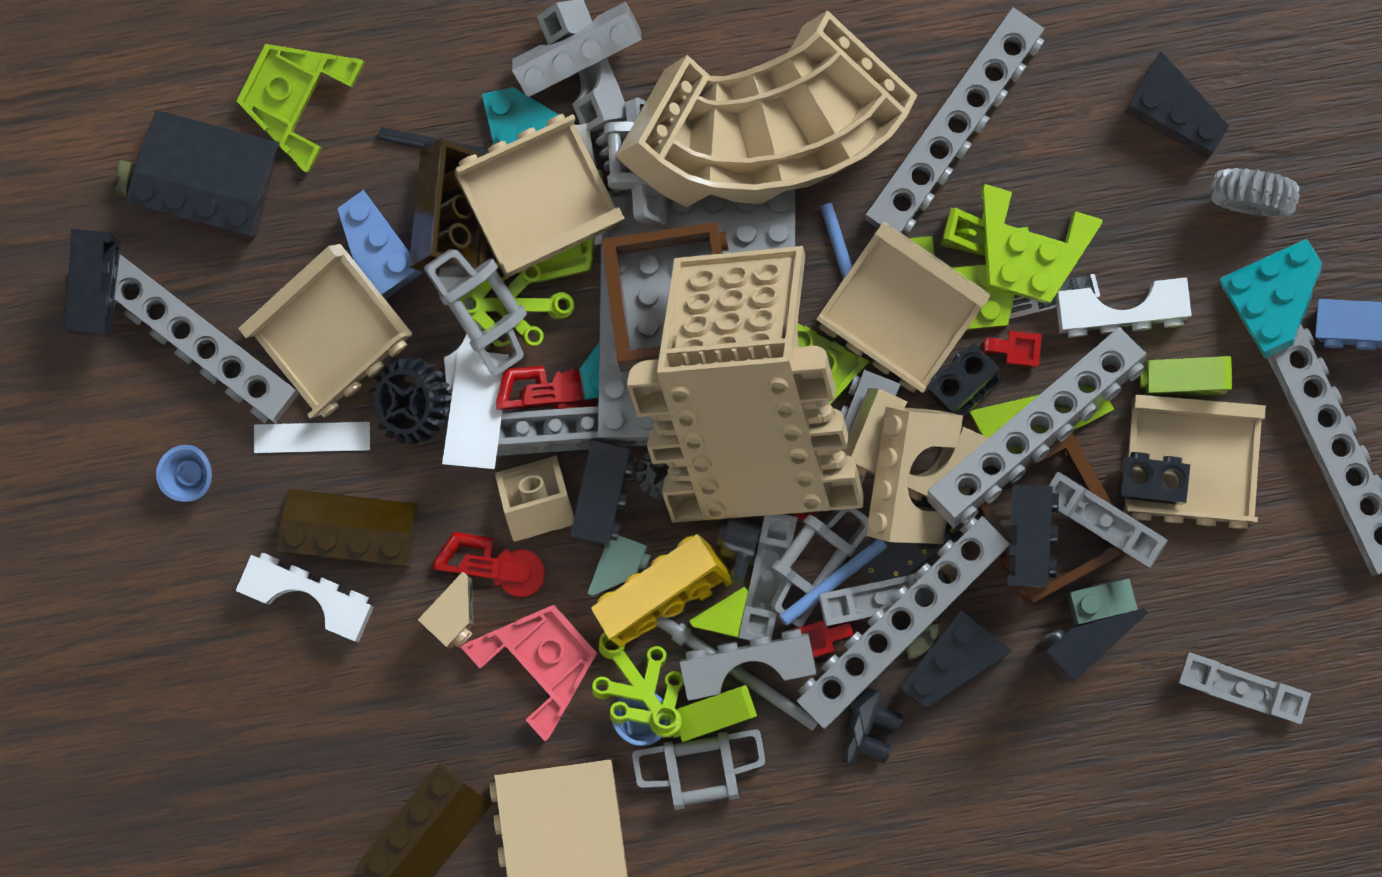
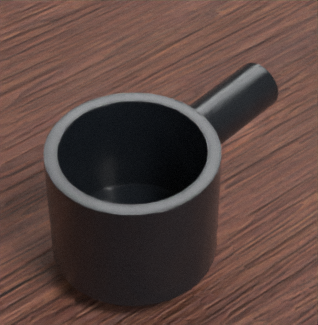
M730 518L728 524H721L715 548L721 549V558L735 561L730 579L732 582L740 584L744 580L747 565L752 563L762 525L738 518Z

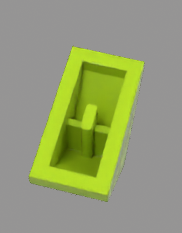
M951 208L947 217L941 246L985 256L984 245H986L983 220L960 209Z
M745 587L741 588L690 620V624L696 629L738 638L748 595L747 589Z

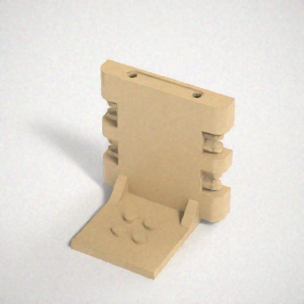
M803 246L674 259L659 359L646 360L634 365L629 372L627 383L637 417L650 416L655 421L652 424L653 429L649 433L647 445L652 463H666L667 466H670L667 470L668 474L664 479L662 494L672 523L863 508L864 492L856 462L852 457L845 455L841 451L843 448H847L848 432L844 417L839 410L833 409L829 405L830 401H834L835 383L827 353L819 346L799 347L797 323L805 263Z

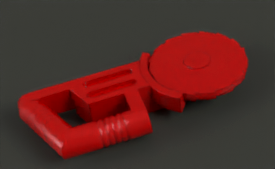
M531 366L508 368L503 371L495 405L496 410L553 406L554 409L595 407L598 399L584 401L579 370L571 369L562 374L558 371L553 375L550 383H547L544 367ZM535 379L536 384L526 385L521 389L518 400L509 401L514 381Z
M453 532L433 561V570L458 574L464 572L471 576L490 578L494 580L496 587L501 585L508 594L515 597H528L536 593L542 587L545 579L543 562L534 552L526 549L510 552L509 548H507L497 559L491 558L494 538ZM459 546L485 550L484 557L466 554L458 567L447 565Z

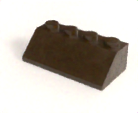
M442 138L420 151L409 261L410 268L426 273L424 270L425 266L450 249L459 251L474 270L486 262V237L455 176L456 168L460 167L459 162L462 159L474 154L479 158L484 154ZM450 258L435 270L438 277L469 276L455 258Z
M289 489L280 522L277 552L410 568L418 504Z
M439 763L356 867L368 877H434L492 803L443 763Z

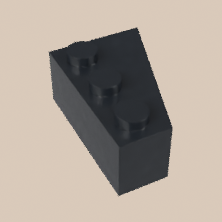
M1162 51L1155 58L1125 111L1128 115L1206 159H1209L1215 152L1229 127V124Z
M71 229L69 274L66 279L67 306H64L62 312V324L66 325V331L71 334L106 338L111 336L122 242L110 232Z
M591 441L570 534L572 541L604 548L610 547L611 540L617 542L621 522H617L616 518L618 510H624L628 495V491L623 490L626 477H632L635 459L630 457V449Z
M1013 484L1008 586L1048 587L1050 578H1056L1057 558H1051V545L1058 544V526L1052 525V512L1059 513V493H1053V486Z
M959 611L898 689L925 709L1011 653L1012 650L964 612Z

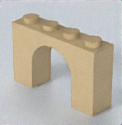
M877 388L867 389L848 435L847 448L842 450L845 455L855 460L859 475L864 477L866 472L874 476L876 473L886 406L905 408L907 401ZM961 427L958 448L943 447L939 458L930 469L916 475L909 474L908 492L910 498L921 501L922 497L927 499L928 489L988 438L970 429ZM965 486L960 488L959 491L961 494L968 496L971 487Z
M886 406L866 536L887 542L943 544L947 521L934 508L915 506L912 503L908 492V476L914 460L926 448L933 446L958 448L963 415L940 410Z

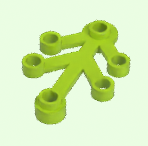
M537 264L530 267L535 273L533 278H529L526 275L525 269L519 272V275L507 287L517 304L522 305L526 312H548L552 318L560 320L571 315L574 310L572 297L564 292L556 293L549 299L515 298L529 283L539 279L541 269ZM503 275L501 279L505 281L507 278ZM487 279L459 298L463 305L465 299L472 300L474 307L472 310L467 309V311L484 331L495 324L485 312H497L502 318L508 313L498 297L484 298L492 289ZM559 299L566 302V310H561L558 307ZM524 319L513 327L522 337L523 343L528 347L537 346L543 340L542 330L536 326L531 327ZM529 331H533L537 335L536 342L529 340ZM506 335L505 342H500L496 339L492 343L497 347H503L510 342Z
M604 632L599 640V651L605 658L613 659L630 685L612 682L606 677H598L592 684L593 695L598 699H606L611 695L643 702L649 710L629 708L624 702H616L610 708L611 721L615 724H624L627 721L646 724L650 726L654 734L660 737H671L678 733L681 728L682 718L675 709L678 693L684 687L683 675L677 671H671L666 675L664 682L666 694L663 704L655 696L660 668L666 662V651L659 646L651 647L648 650L646 659L648 667L645 679H643L625 654V644L621 647L618 646ZM608 645H615L617 650H609L606 647ZM654 654H658L662 657V659L659 661H655L651 658V656ZM676 679L680 684L673 686L669 683V680ZM598 685H605L608 689L606 691H599L596 687ZM622 710L625 712V715L617 716L614 712ZM665 719L668 720L671 724L668 726L661 725L659 722Z

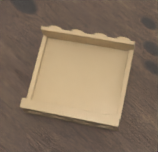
M564 114L555 116L546 122V127L538 131L534 127L529 128L518 134V140L506 144L505 141H501L488 148L489 153L477 158L476 154L462 159L459 162L460 167L456 168L455 176L505 278L622 225L625 219L620 208L615 207L574 124L575 117L573 114L566 118Z
M883 222L816 320L821 323L819 328L829 336L835 338L838 334L848 341L845 346L859 356L865 353L873 358L872 364L877 369L887 375L891 371L901 378L899 383L913 393L917 389L923 393L931 378L939 370L980 309L988 301L990 294L895 228Z
M341 244L328 246L238 328L245 338L255 337L313 409L307 414L309 418L320 415L325 418L339 407L337 403L339 399L344 395L347 398L358 391L362 386L359 382L366 375L372 377L384 367L382 361L389 355L394 357L404 350L407 346L405 341L412 335V332Z
M1135 395L1132 398L1128 457H1130L1131 452L1150 454V459L1163 461V456H1175L1183 458L1182 463L1191 465L1187 502L1184 505L1124 499V513L1132 514L1131 517L1133 519L1141 521H1151L1152 515L1164 516V522L1182 524L1184 518L1196 519V525L1216 526V521L1229 522L1228 527L1235 529H1248V524L1258 522V517H1255L1261 420L1265 419L1266 406ZM1135 467L1130 471V478L1136 484H1144L1146 474L1141 468ZM1170 471L1164 472L1162 477L1164 485L1168 488H1176L1178 485L1177 475Z
M612 759L494 775L495 782L489 783L492 802L498 801L499 815H494L496 835L502 834L503 847L498 848L500 867H506L507 877H628Z

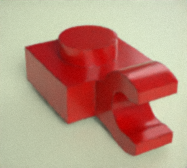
M1009 331L1007 340L986 338L983 343V352L986 354H1005V364L1037 368L1039 366L1042 334Z
M824 620L794 628V630L801 629V634H809L813 657L835 651L832 644L833 641L853 636L850 621L828 628L825 626Z

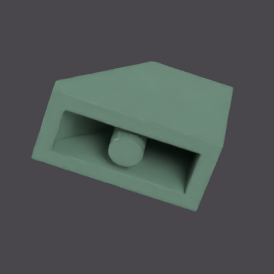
M619 535L617 542L611 540L610 547L603 550L587 594L596 597L624 584L625 580L631 575L645 571L651 555L646 554L647 546Z
M1130 579L1066 594L1074 626L1138 610Z

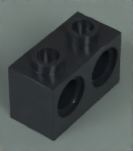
M972 343L968 348L960 350L955 355L953 362L944 371H938L931 378L927 389L931 397L946 412L963 415L964 418L1005 378L1000 367ZM974 366H983L977 374L968 373ZM950 388H959V391L954 396H945V393Z
M1131 452L1130 457L1125 456L1121 460L1117 498L1182 506L1187 502L1191 464L1182 463L1183 458L1163 456V461L1150 459V454ZM1138 467L1145 472L1146 480L1144 484H1136L1131 480L1130 471L1132 468ZM1170 471L1177 475L1178 485L1176 488H1168L1164 485L1162 480L1164 472Z

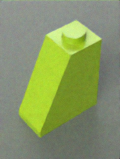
M1231 356L1148 360L1144 364L1145 370L1139 376V387L1145 388V395L1222 396L1232 389Z
M747 685L676 709L681 715L682 723L678 733L673 736L674 738L680 736L682 742L757 717Z

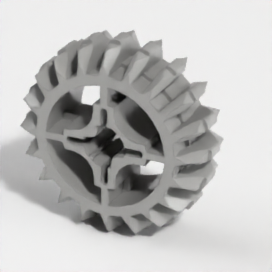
M1247 168L1220 170L1215 174L1211 185V200L1217 206L1229 209L1230 211L1262 217H1284L1293 214L1300 194H1298L1299 186L1288 177L1259 170H1249Z

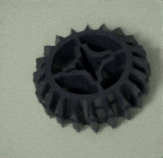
M403 357L402 359L389 362V366H384L380 370L381 376L373 378L377 387L369 390L374 395V400L368 403V405L375 407L376 412L371 417L380 420L377 429L386 430V437L390 439L395 438L396 442L401 444L413 445L419 442H427L432 439V436L441 433L440 426L448 423L444 414L450 413V408L446 406V401H450L452 396L446 395L445 389L450 384L446 382L441 383L444 373L440 371L434 372L435 364L425 363V359ZM408 375L414 378L418 384L414 386L411 382H407L404 377ZM407 416L409 419H413L416 425L412 426L402 418Z

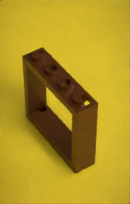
M718 222L602 239L616 355L621 372L631 370L639 362L659 359L661 346L631 350L619 254L709 240L712 255L723 254V252L729 251L726 232L719 231Z
M1073 433L1064 441H1057L1049 447V453L1041 461L1063 450L1082 486L1113 505ZM1033 460L1028 466L1025 467V469H1028L1038 464L1039 462L1036 463ZM970 488L971 490L969 494L973 495L976 491L973 488ZM984 502L977 508V514L980 513L1011 544L991 505ZM1010 546L998 557L1006 572L1010 571ZM1114 547L1050 582L1048 587H1041L1039 589L1031 586L1014 587L1023 601L1028 599L1029 603L1032 604L1125 552L1118 547Z

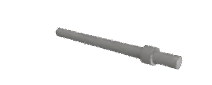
M660 617L657 619V626L672 635L671 639L682 646L684 643L692 650L705 649V654L718 652L691 633L692 629L683 623L679 625L670 618ZM737 665L728 672L729 675L747 685L748 688L813 731L817 726L818 722L806 710L741 666Z

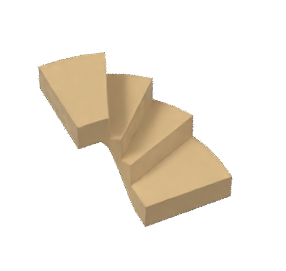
M827 10L802 26L796 40L786 54L751 69L727 76H710L688 55L664 69L615 157L659 193L686 208L708 195H714L738 203L763 204L784 191L805 188L816 184L866 157L892 137L906 119L917 94Z

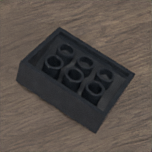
M155 110L133 171L126 203L249 236H257L280 142Z
M1142 608L1065 631L1061 629L1053 631L1036 644L1039 651L1034 656L1060 684L1075 681L1148 612Z

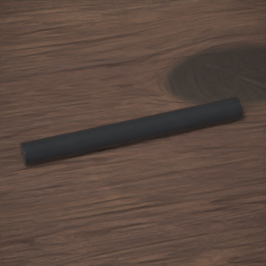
M381 127L379 133V140L422 149L440 140ZM453 142L484 155L489 153L487 148Z

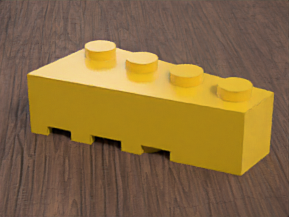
M698 534L683 539L678 544V548L668 555H661L654 559L651 566L645 571L628 577L624 585L619 589L601 596L598 603L591 607L608 638L621 647L658 625V618L674 617L683 612L686 602L697 598L700 601L712 595L710 589L724 582L726 587L734 583L730 579L732 573L720 557L719 552Z

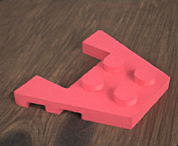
M555 605L542 609L461 646L464 652L480 669L507 647L550 695V698L533 712L526 721L545 742L553 733L597 655V652Z

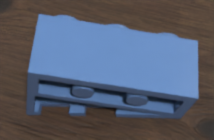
M364 190L337 208L353 260L385 300L423 273L409 267V251Z
M1319 299L1316 338L1320 342H1324V347L1343 348L1344 344L1356 345V348L1361 350L1382 348V302Z

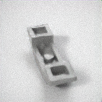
M1057 472L1050 485L1053 486V493H1059L1060 512L1149 568L1153 566L1168 542L1167 539L1063 474Z
M785 514L764 516L739 638L750 640L756 637L769 636V640L771 641L777 612L771 608V602L783 580V577L772 568V565L777 559L781 560L792 544L797 517Z
M940 568L939 578L945 583L943 571ZM915 574L818 594L825 626L872 617L880 609L886 613L894 605L890 599L903 586L909 590L917 582L913 577ZM920 588L916 593V601L921 606L932 604L934 594L928 588Z
M1187 652L1178 680L1179 684L1202 693L1297 724H1302L1311 696L1309 692L1240 671Z

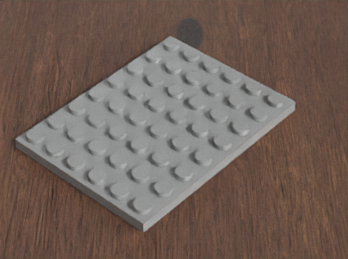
M795 189L784 191L763 204L738 203L714 195H708L686 208L667 198V222L655 228L641 223L634 218L632 191H626L618 195H612L611 192H608L615 207L620 208L625 219L622 225L602 233V239L718 222L719 231L726 232L729 251L723 253L795 247ZM646 196L647 209L653 214V198ZM710 240L619 254L631 350L661 346L674 259L712 255ZM602 247L599 441H648L649 433L653 429L652 424L655 421L650 416L637 417L627 387L630 370L621 372L617 362Z

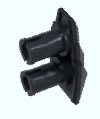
M866 688L850 705V717L846 726L842 762L852 765L859 754L883 764L888 760L891 745L867 736L872 724L890 730L892 733H896L901 726L903 718L901 713H896L879 706L882 691Z

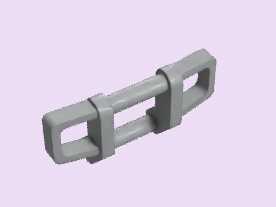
M634 98L626 102L627 122H609L604 125V136L608 137L610 175L607 176L608 187L612 189H632L634 218L641 223L655 228L667 222V197L644 182L636 174L623 173V163L615 157L621 147V139L626 138L646 103L645 100ZM646 196L653 198V214L647 209Z
M450 249L427 264L424 270L440 293L439 297L445 306L449 305L471 340L469 344L474 352L477 351L491 374L499 375L523 358V351L512 328L526 316L527 312L513 298L496 271L498 266L493 259L487 260L474 270L459 251ZM450 258H455L469 276L446 290L436 275L435 270ZM487 279L508 313L500 321L481 333L459 298ZM506 333L513 349V355L498 366H495L484 347Z
M856 508L834 510L823 523L811 514H808L803 521L805 523L804 527L781 560L777 559L772 565V568L783 577V580L771 602V608L778 614H782L785 611L782 608V603L791 584L807 594L837 571L847 557H852L856 547L866 536L869 518ZM846 512H850L861 522L860 527L848 542L830 530ZM816 533L837 550L811 585L793 571L791 567ZM817 603L791 623L797 627H802Z
M757 729L728 734L727 731L719 732L716 737L673 744V741L663 742V746L637 750L632 754L637 785L642 788L671 786L675 810L684 809V805L717 799H739L735 774L755 769L765 764L761 733ZM753 736L756 739L759 759L754 763L734 769L729 740ZM720 749L727 785L682 792L676 757ZM665 752L669 780L644 781L641 775L639 758L642 755Z

